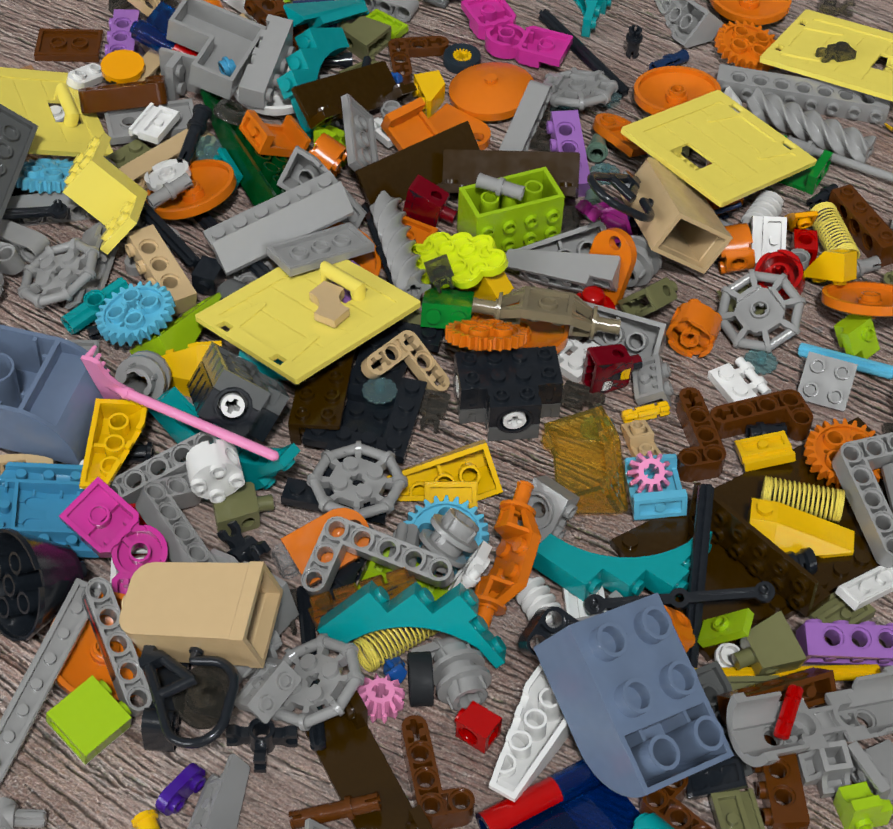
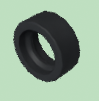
M409 652L407 655L410 706H433L434 681L431 652Z

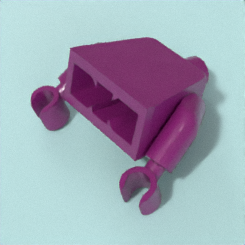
M583 199L575 206L580 213L587 215L592 222L595 223L598 219L604 223L606 229L620 228L629 235H633L628 216L612 208L604 201L592 205L588 200ZM615 236V244L619 246L621 241Z

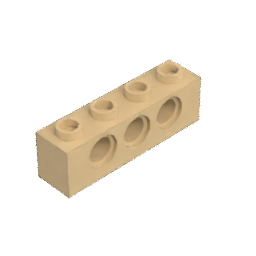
M152 224L129 232L127 234L125 251L129 258L132 257L134 259L136 269L140 275H144L146 283L151 281L152 285L158 282L161 287L166 286L167 291H170L176 305L174 307L175 314L171 315V317L184 313L195 306L197 292L155 226Z

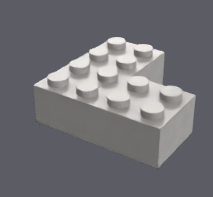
M182 0L168 21L166 39L199 52L191 64L189 84L230 100L241 82L247 65L251 64L252 52L254 47L259 45L261 30H266L267 27L204 0ZM225 56L228 59H232L236 65L230 77L222 74L218 67V62Z

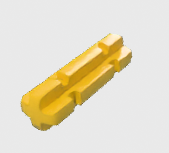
M664 400L656 402L657 405L651 403L635 407L634 410L632 408L622 411L621 419L623 423H629L635 420L657 418V415L659 417L670 414V406Z

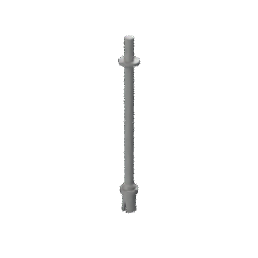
M792 136L788 137L790 141L811 156L820 158L824 151L817 148L813 141L809 140L806 142ZM835 153L832 155L831 162L893 182L892 172Z

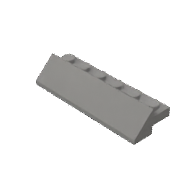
M330 170L204 230L203 234L215 253L216 260L226 276L267 257L266 247L321 231L354 215V210L341 181H337Z

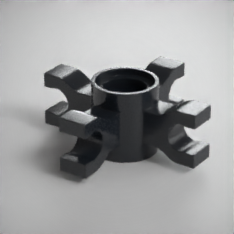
M236 520L230 521L227 524L231 529L230 536L226 530H220L217 533L220 540L229 545L230 550L227 554L234 556L239 563L244 561H260L259 557L271 550L266 541L258 542L250 535L243 537L240 525Z
M258 718L253 719L248 727L228 724L225 733L227 737L226 745L239 746L249 744L250 749L254 752V773H266L267 754L271 753L276 745L297 748L298 727L293 725L275 727L271 719L268 723H262ZM262 734L267 735L265 737H257Z

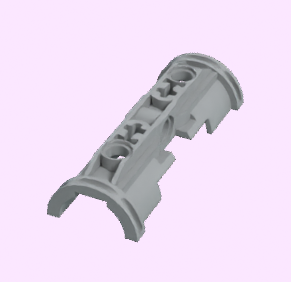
M893 666L885 667L882 673L856 677L850 689L825 693L824 700L828 706L808 709L803 698H801L791 730V736L788 740L776 738L773 734L783 701L779 702L782 696L780 691L746 697L744 692L732 694L726 712V724L731 744L741 760L752 767L772 765L779 760L778 757L829 747L827 742L846 740V742H854L893 734ZM857 717L864 719L868 723L869 728L861 725ZM764 735L771 736L776 741L777 746L767 743Z

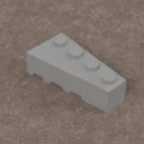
M268 14L266 18L267 29L261 30L259 45L254 47L251 64L247 65L238 87L240 104L263 110L267 103L272 101L275 87H279L276 79L287 71L288 63L286 58L295 52V47H293V20Z

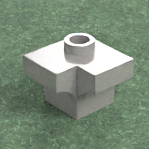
M846 740L827 742L829 747L814 749L797 755L802 785L817 784L821 798L834 797L838 787L851 785L850 774L854 766Z

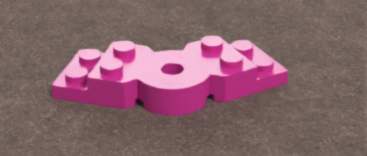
M505 0L461 1V9L469 18V27L478 39L485 40L486 51L494 57L501 59L515 58L519 64L539 68L541 63L560 67L573 43L572 35L534 25L526 27V30L516 25L517 15Z
M99 477L59 515V519L73 530L100 558L112 557L114 567L118 572L112 579L113 592L126 595L134 572L144 564L168 562V547L164 536L150 525H140L139 513ZM138 548H144L148 551L143 559L134 558L132 556L133 552Z

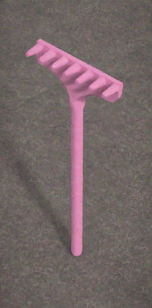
M93 345L85 355L81 356L80 359L104 399L131 400L271 461L279 459V453L276 450L139 393L133 388L120 383L109 374V369L104 368L106 362L99 361L100 353L93 358L97 349L96 345Z

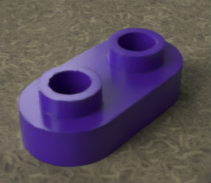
M196 763L189 764L161 792L155 804L156 809L165 816L177 814L183 808L185 801L193 792H199L206 782L205 770Z

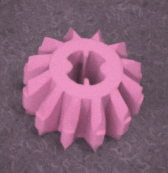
M648 451L646 458L643 454L639 453L636 456L637 461H630L629 466L632 469L627 471V476L634 477L629 482L630 486L639 485L637 493H641L644 489H646V492H653V490L655 492L663 491L662 486L668 487L670 485L669 480L666 478L672 476V471L665 470L670 463L669 461L660 462L662 454L659 453L654 459L652 451ZM647 469L652 470L650 473H655L652 479L647 478L648 474L645 476L644 472Z
M376 673L374 680L365 677L364 684L357 689L368 709V716H370L372 723L377 718H380L384 724L387 721V717L396 720L398 711H402L404 708L403 699H405V691L403 688H400L398 679L390 681L389 674L384 678H380Z

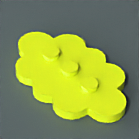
M436 232L428 236L423 244L417 243L411 249L414 254L421 255L416 266L426 270L421 281L425 284L432 283L439 289L452 285L460 289H469L476 286L483 277H494L501 274L508 267L509 263L505 252L497 249L494 238L486 234L473 237L467 232H459L452 236L446 232Z

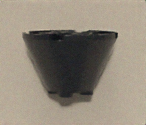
M11 528L0 529V633L3 636L16 642L32 638L56 617L76 578L83 580L87 576L85 563L79 561L76 553L69 545H62Z

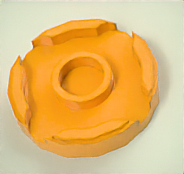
M123 49L108 53L100 64L102 76L110 83L111 81L116 82V84L136 82L145 72L144 59L139 53L132 50Z

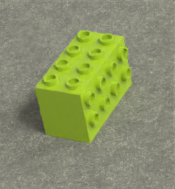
M546 166L503 177L508 182L526 186L521 201L502 194L497 196L495 192L476 188V184L459 187L458 232H467L473 237L483 234L490 235L494 238L497 249L507 252L508 249H517L561 233L565 196Z

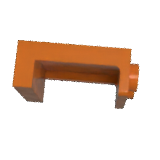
M421 97L386 114L381 123V128L398 151L438 134V131L422 111L426 103Z
M247 110L239 126L240 131L259 155L290 157L296 146L307 150L311 142L309 136L292 115H286L281 125L268 124L262 121L255 110Z

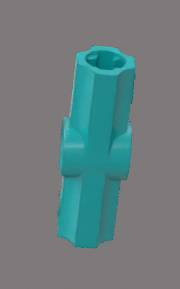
M120 277L102 290L87 292L83 297V303L60 318L66 330L73 335L90 323L95 322L97 319L95 314L100 312L99 306L106 305L104 299L113 298L112 292L120 293V287H123L125 290L128 289L129 285L126 280Z

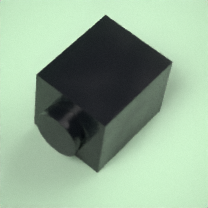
M202 255L191 274L192 286L197 293L208 296L216 294L219 285L225 281L226 274L215 258Z

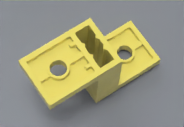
M104 132L99 138L93 137L87 145L88 149L85 153L80 152L73 160L74 164L69 169V175L64 180L66 186L63 193L105 225L107 230L101 236L103 242L100 250L108 255L137 224L148 192L103 157L111 140V137Z

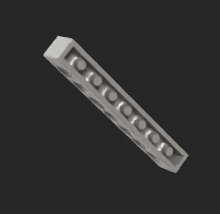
M725 64L719 65L717 81L720 84L721 91L724 93L725 89L730 86L741 101L747 102V99L752 96L758 86L764 95L774 93L780 96L783 103L796 102L804 112L814 110L821 115L881 125L886 123L890 109L889 100L821 80Z

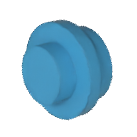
M225 56L218 62L220 72L230 77L236 68L234 61Z

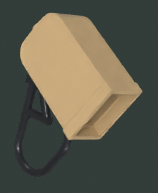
M647 157L635 175L624 170L622 174L591 172L587 176L590 188L602 201L634 218L652 251L700 273H706L733 239L703 194L654 158ZM597 181L609 182L620 193L625 204L607 194Z
M250 561L249 563L151 562L139 567L130 580L127 593L122 598L119 624L121 629L142 653L141 657L138 658L140 668L145 672L162 733L171 744L177 747L200 748L215 741L225 731L231 719L239 688L238 673L233 665L264 668L283 595V589L264 561ZM179 662L190 663L195 666L219 667L228 676V689L220 718L212 730L200 737L188 738L179 736L171 727L165 699L198 684L195 674ZM164 666L180 679L161 688L156 669Z

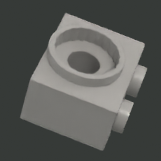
M547 475L534 477L531 483L534 485V489L528 505L536 511L535 520L541 534L540 543L550 533L562 540L566 533L564 528L568 520L572 519L577 512L578 507L576 505L580 497ZM542 503L544 504V506H545V508H546V513H545V515L543 514V512H542V510H541V505H542ZM518 520V525L523 526V522Z

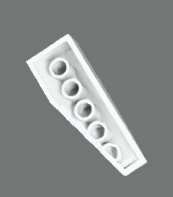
M541 664L538 665L525 683L519 705H517L513 722L508 730L504 747L499 755L489 783L490 789L514 803L543 771L571 734Z

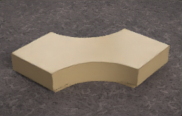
M323 281L309 292L311 302L318 306V309L314 312V320L335 328L350 316V309L341 303L345 296L343 287Z

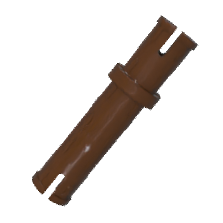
M376 791L357 797L348 795L344 796V800L295 811L291 810L289 811V817H292L289 820L292 829L304 828L305 820L308 818L320 824L344 818L354 820L358 815L382 811V805L379 804L381 798L379 792Z

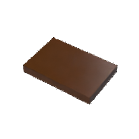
M40 28L34 59L35 61L100 62L104 31L96 29Z

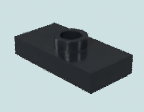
M741 758L726 759L688 776V799L691 801L709 797L711 793L748 788Z

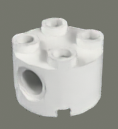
M216 439V443L209 444V440L195 445L187 453L185 464L192 492L198 497L210 499L212 503H221L227 496L244 486L245 479L237 448L233 444L222 439Z

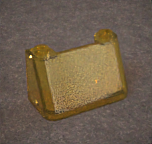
M599 406L544 423L545 434L542 435L544 447L547 450L550 449L554 456L555 481L580 497L576 505L578 507L576 514H620L627 512L628 502L621 441L615 426L604 408Z

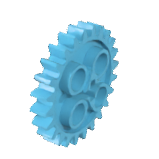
M50 157L38 158L36 161L29 159V162H24L16 182V188H21V190L29 189V192L38 191L39 194L43 192L51 194L55 191L61 193L66 186L64 180L69 175L68 171L74 163L73 161H68V159L60 160V158L51 159Z
M139 281L135 287L130 283L126 290L120 287V293L118 294L112 292L113 298H105L106 305H100V312L95 314L97 317L95 320L97 329L105 341L110 340L112 345L118 342L121 347L127 342L129 346H132L134 341L142 344L143 338H147L150 341L153 333L160 335L159 329L167 328L165 322L173 320L171 315L175 314L174 307L176 305L166 286L161 287L158 282L152 285L151 281L143 285Z
M445 495L444 501H439L438 497L434 496V503L432 504L425 499L424 507L415 505V513L408 512V520L404 521L406 524H415L420 532L423 529L434 531L435 528L430 522L434 514L444 516L450 508H454L471 518L479 527V531L474 538L478 546L483 540L485 542L489 541L488 523H483L484 514L477 515V506L469 509L468 500L463 504H459V497L450 502L448 495ZM465 551L462 552L466 560L473 554ZM417 557V562L421 563L422 559ZM453 566L455 575L459 568Z

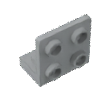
M809 351L798 392L807 403L844 412L858 364Z
M887 739L865 750L862 749L857 741L847 745L854 766L850 774L854 784L867 782L874 795H879L881 799H890L892 803L893 743L891 740Z

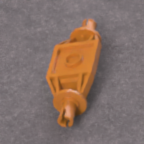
M523 480L517 482L513 500L507 499L500 502V513L494 529L502 537L501 543L496 549L493 567L488 575L481 577L474 591L479 599L478 615L486 621L488 630L493 615L502 616L506 614L507 607L505 604L527 586L541 540V534L535 520L536 511L528 505L534 485ZM518 520L523 522V526L518 525Z

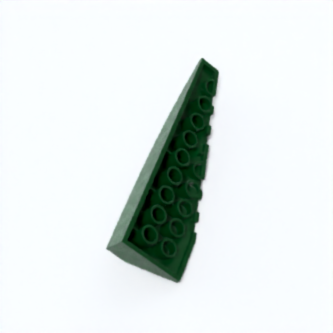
M201 89L200 92L204 104L213 112L210 120L222 148L227 150L242 173L243 178L240 183L253 205L256 206L286 192V190L276 184L288 159L281 156L259 155L239 129L244 115L235 111L237 107L230 100Z

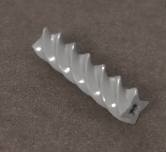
M758 86L752 96L747 99V110L766 124L774 125L784 133L794 134L803 141H813L821 149L834 151L838 155L862 163H866L874 152L876 136L863 137L860 130L855 127L843 129L838 120H823L821 115L814 110L803 112L798 103H783L780 96L774 93L764 95Z
M383 190L378 195L375 203L369 208L373 215L374 224L382 244L395 287L420 300L421 294L430 289L431 285L421 281L426 270L416 266L421 255L414 254L411 251L412 246L416 244V240H410L406 236L412 227L402 223V219L407 213L397 209L398 204L402 202V198L390 197Z

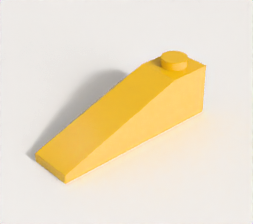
M222 341L194 342L188 344V348L175 352L174 349L165 351V355L161 357L165 359L170 367L172 377L168 390L176 387L183 396L191 397L189 388H187L189 380L211 342L222 347Z
M96 398L79 483L80 489H86L97 477L110 486L145 427L147 407L131 400Z
M485 439L401 470L403 475L408 478V486L402 490L397 501H424V481H477L478 501L502 493L503 490Z
M757 498L751 499L747 522L784 552L792 551L797 553L802 548L810 547L814 551L815 556L820 558L853 555L855 531L780 502Z

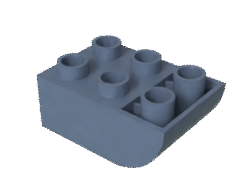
M0 324V448L79 465L86 452L96 398L104 399L80 359L82 355L88 352L86 349L64 338Z
M658 593L568 625L533 647L584 761L595 776L614 792L631 798L643 797L734 756L724 735L723 728L715 716L698 679V675L686 654L672 624V619Z

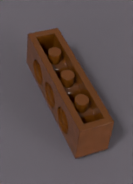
M245 0L244 9L247 14L252 16L261 25L267 27L266 18L268 14L288 19L283 5L286 3L283 0ZM307 24L293 27V47H295V52L299 50L295 37L310 28Z
M851 184L832 189L828 202H832L836 206L855 244L867 258L872 256L879 257L881 264L875 266L881 265V267L893 264V231Z
M813 667L717 695L721 722L727 725V706L732 694L744 692L746 697L780 691L782 694L779 699L780 702L784 701L788 686L794 684L803 688L802 698L808 708L826 703L824 700L825 693L837 691L833 670Z
M764 735L767 743L777 746L776 741L771 736ZM796 753L778 757L779 760L772 765L752 767V772L757 773L758 777L756 795L758 799H762L761 817L764 826H767V829H808L810 819ZM777 801H781L786 805L779 804Z

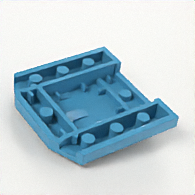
M8 462L5 465V471L0 476V529L11 528L62 545H69L77 557L99 558L73 530L59 519V515L85 490L79 488L83 465Z

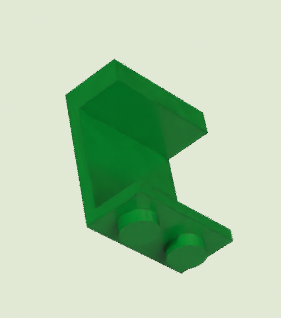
M824 150L815 166L783 179L779 183L813 195L829 170L833 152Z
M428 289L425 291L422 302L420 327L445 329L446 325L454 323V321H462V319L471 320L474 291Z

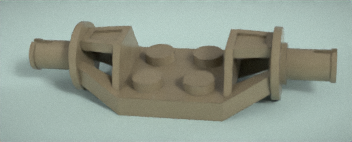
M524 286L504 296L503 292H500L499 298L496 301L474 297L472 313L492 315L493 318L504 320L505 323L520 324L521 318H524L531 322L544 321L557 326L570 325L569 336L589 337V340L592 341L594 333L596 334L597 331L619 335L621 319L599 317V314H597L598 306H594V309H592L575 293Z

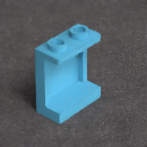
M675 453L663 454L660 460L661 463L669 461L670 465L665 470L672 471V476L666 478L669 480L670 485L668 487L662 486L663 491L657 492L654 490L653 492H646V489H644L641 493H637L639 485H629V482L634 479V477L627 476V471L632 469L629 463L631 460L637 461L636 457L625 458L624 478L634 520L687 516L688 495L686 489H682L677 470V455ZM647 469L644 472L645 476L648 474L647 478L652 479L655 475L654 472L650 473L651 469Z

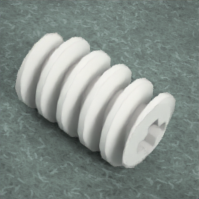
M766 190L761 192L741 218V223H747L751 230L752 216L778 217L782 212L783 199L773 191Z
M542 577L529 578L527 586L515 596L517 603L521 605V609L529 621L539 608L551 606L561 608L560 603L555 602V595L549 594L550 587L544 585L545 580ZM549 612L546 616V623L555 622L554 615Z

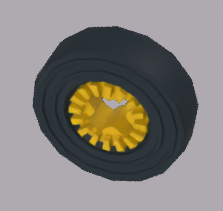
M466 43L450 45L443 54L444 67L448 71L458 74L466 68L481 64L480 51L475 46Z

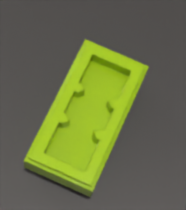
M377 8L365 16L390 25L391 39L400 38L409 30V25Z
M749 608L703 620L697 642L705 648L748 637L754 613Z

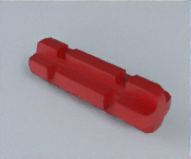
M790 684L787 688L773 732L776 738L788 740L804 692L800 686Z

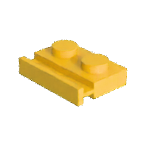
M784 430L734 441L736 453L741 464L744 465L745 472L796 461V453L792 450V445Z

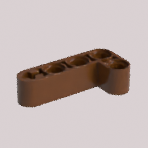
M164 75L145 77V81L93 86L78 90L82 113L147 107L151 102L154 103V106L168 103Z
M693 387L683 388L679 393L676 414L690 447L682 449L678 454L677 470L679 478L683 482L717 478L723 471L726 450L700 391Z
M792 389L713 407L710 412L720 439L745 434L746 425H755L756 422L762 421L764 424L785 422V425H787V435L793 440L803 441L809 436L814 418L802 395Z
M408 716L402 722L401 746L414 807L421 806L433 829H451L468 825L474 816L475 797L473 793L466 788L442 790L428 724L421 716ZM413 734H415V735H416V738H418L417 741H414V735H413ZM416 758H422V759H425V760H424V761H417V760H415V759H416ZM421 784H429V785H431V786H429V787H422V786H420V785H421ZM457 805H463V806H465L466 808H465V809H458V808H456L455 806H457ZM427 810H434V811H436L437 813L429 814V813H426L425 811H427Z
M688 777L672 784L678 788H672L668 785L641 798L639 815L643 813H656L675 829H713L681 803L685 797ZM649 803H655V804H657V805H659V806H658V807H654V806H651ZM672 822H678L682 826H676Z

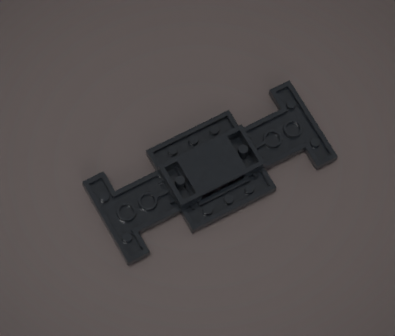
M398 321L361 345L356 363L351 371L347 402L340 429L306 428L302 437L303 445L331 451L354 444L356 441H361L362 444L386 452L392 451L395 454L396 462L404 464L427 391V382L405 378L408 365L404 360L375 380L367 378L362 373L361 363L370 354L405 330L414 332L428 351L438 353L444 336V329L420 327L421 325ZM406 340L404 344L407 346L409 342ZM386 349L385 352L387 357L391 360H395L394 353L391 350ZM378 360L371 367L376 369L381 365L380 361ZM362 455V459L374 463L378 461L376 459ZM344 458L338 459L339 462L344 460ZM328 466L323 476L330 477L333 470ZM288 477L281 496V504L322 512L318 508L319 503L311 487L307 485V481ZM360 480L353 481V485L357 486V484L359 483L363 484V482ZM323 488L327 496L334 494L330 488ZM370 502L364 503L362 508L371 506ZM385 512L365 520L385 524L388 513Z

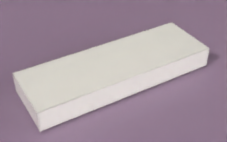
M878 566L838 586L835 593L856 611L893 592V567Z

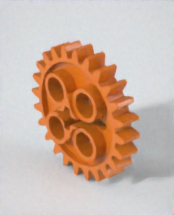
M738 20L735 23L729 21L727 25L723 24L722 28H719L714 40L716 42L714 46L718 48L717 53H723L722 59H728V64L734 63V66L737 67L741 66L767 72L769 69H774V66L759 62L760 56L776 41L774 40V34H768V29L763 31L761 25L755 27L754 22L749 25L745 20L742 24Z
M462 319V321H454V323L446 325L445 340H447V343H452V345H459V348L468 347L469 350L475 351L519 349V347H524V344H527V329L520 327V324L505 323L504 320Z
M835 418L831 424L825 420L822 427L816 425L814 431L809 433L804 445L805 451L803 455L807 457L805 463L812 465L811 473H819L817 480L825 478L827 479L826 486L835 483L836 489H840L841 484L832 466L833 458L844 443L872 437L876 431L867 432L866 424L861 428L857 427L856 420L853 421L852 425L848 424L846 418L843 419L842 424H839ZM881 468L872 470L877 482L883 479Z

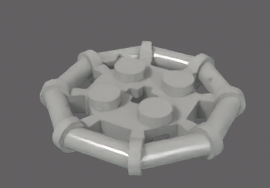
M571 67V70L559 73L550 72L545 75V80L543 81V83L553 87L549 101L553 107L567 106L584 110L585 107L597 104L606 105L610 103L613 93L618 90V83L615 80H610L601 70L586 71Z
M77 237L58 245H47L45 250L29 265H25L22 269V282L17 290L19 297L32 302L38 309H44L47 305L64 300L71 301L73 296L86 283L95 279L96 262L100 256L98 248L89 246L81 238Z
M750 269L747 274L727 287L723 286L721 289L722 295L718 313L722 316L721 328L733 343L732 347L736 349L746 348L765 351L768 354L772 353L773 349L793 336H798L801 332L799 327L806 299L797 292L788 280V275L784 273L780 275L759 272ZM757 281L774 284L772 287L763 288L757 284ZM751 283V287L742 292L741 294L737 292L747 284ZM783 288L790 299L784 300L778 291ZM730 299L735 300L737 303L734 312H728ZM759 305V307L763 308L765 306L767 309L764 310V314L760 315L755 314V307ZM787 308H793L791 322L785 320ZM737 320L742 327L739 333L735 331L729 323L730 321ZM780 326L783 329H785L783 332H781L774 338L770 339L769 333H771ZM748 333L754 336L763 335V341L745 338Z
M356 441V443L331 451L327 449L323 451L321 459L312 474L307 476V485L311 487L319 503L318 508L323 513L337 508L352 507V510L357 511L366 519L385 512L390 514L394 511V505L402 490L408 486V478L403 475L392 451L386 452L362 444L361 441ZM362 455L376 459L378 461L374 463L362 459ZM344 458L343 462H339L338 459ZM328 466L333 470L330 477L323 476ZM387 467L392 475L390 478H385L383 474ZM360 480L363 482V484L359 483L357 484V486L353 485V481ZM323 488H330L334 494L327 496ZM390 489L387 497H383L384 490ZM370 502L371 506L362 508L364 503Z
M326 633L319 634L317 638L292 649L288 647L282 660L290 667L294 664L293 670L302 680L272 719L275 721L282 720L299 727L301 731H308L311 726L337 715L341 717L345 714L344 709L358 687L363 685L365 680L358 659L359 648L352 642L345 643L333 639ZM329 649L340 653L336 658L328 656ZM317 650L316 655L309 654ZM348 665V674L342 675L343 667ZM316 679H319V680H320V682L318 683V685H317V684H313V685L311 686V683H312L314 680H316ZM324 704L326 708L318 711L317 707ZM295 708L303 710L300 714L294 713L292 711Z

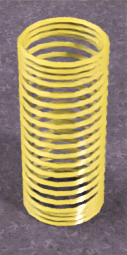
M832 202L816 204L810 211L815 210L819 212L824 208H833L818 213L819 216L825 211H832L822 214L812 225L814 231H817L818 239L824 251L835 248L857 250V259H859L860 251L836 206ZM833 213L832 215H827L823 217L819 222H817L822 216Z
M765 476L760 499L771 501L774 487L773 501H775L779 487L777 502H780L784 487L782 503L785 504L789 487L786 504L789 506L794 487L791 507L794 508L798 490L796 509L799 510L800 497L803 490L800 508L803 511L808 490L805 512L808 513L813 490L809 512L812 515L815 496L818 490L814 516L818 514L822 493L819 518H822L827 493L823 519L826 520L832 493L828 521L840 522L845 501L844 489L839 490L837 488L834 490L833 487L830 489L824 486L820 488L819 485L815 487L814 484L812 486L809 483L806 485L805 482L801 485L800 481L796 484L795 480L793 482L788 480L787 482L786 479L782 481L779 478L777 481L776 477L773 479L772 476Z
M402 627L390 628V630L386 629V632L382 629L362 635V637L354 640L353 643L359 648L358 659L361 666L366 671L373 672L380 668V666H384V658L392 660L394 657L409 651V648L412 649L413 646H417L421 641L429 639V636L431 637L440 631L421 628V633L415 627L417 635L414 629L409 627L413 633L412 636L408 628L403 627L410 638L409 640ZM399 631L402 633V635H403L405 641H404L403 638L401 637ZM394 632L396 633V635H397L398 638L400 639V642H399L398 639L396 638Z

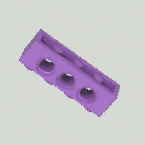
M114 9L113 18H109L110 31H107L108 44H105V56L115 50L123 49L138 53L141 33L140 10Z
M578 110L551 111L550 121L546 122L547 134H551L549 141L550 152L580 153L578 197H585L586 191L591 189L587 182V176L590 174Z
M809 619L796 630V639L807 658L804 663L893 666V623L876 625L873 621H865L859 624H849L847 620L822 623L820 619ZM824 636L831 639L833 646L825 641ZM852 638H855L859 642L860 647L856 646L852 642ZM879 639L885 642L886 648L879 643Z

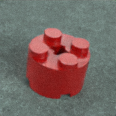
M780 249L776 252H768L758 260L755 271L780 275L784 273L788 275V280L801 295L805 287V275L803 265L796 254ZM757 281V284L763 288L772 287L774 284ZM783 288L778 291L784 300L790 299Z

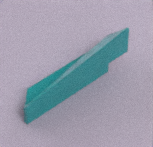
M334 0L283 5L288 19L293 20V27L308 23L310 28H324L370 13L365 0Z

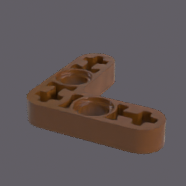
M444 36L391 39L388 42L391 72L401 74L400 72L404 71V75H402L404 84L411 83L412 66L410 58L443 56L445 49L449 47V40Z

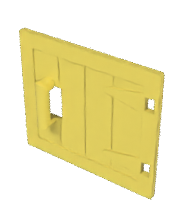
M806 9L760 56V63L893 102V33ZM881 56L888 58L886 67L883 70L872 68Z
M0 67V104L38 125L28 154L76 157L80 152L85 153L88 149L87 145L93 137L99 138L105 132L97 113L81 112L78 90L69 87L66 83L68 73ZM48 103L61 104L65 113L63 122L55 121ZM110 143L104 154L105 157L113 153Z
M720 90L710 92L625 125L621 129V134L719 207H724L815 166L817 162L816 158ZM689 146L712 164L700 169L681 155L682 147Z
M347 259L334 264L323 261L320 264V268L292 277L287 275L280 267H277L197 313L195 319L199 324L289 381L299 384L419 309L421 301ZM323 281L334 282L350 291L352 300L347 303L341 301L344 306L350 309V316L335 328L314 320V312L318 309V306L311 302L309 292ZM226 326L230 328V330L226 332L222 329V327ZM279 359L283 363L279 365L274 360Z

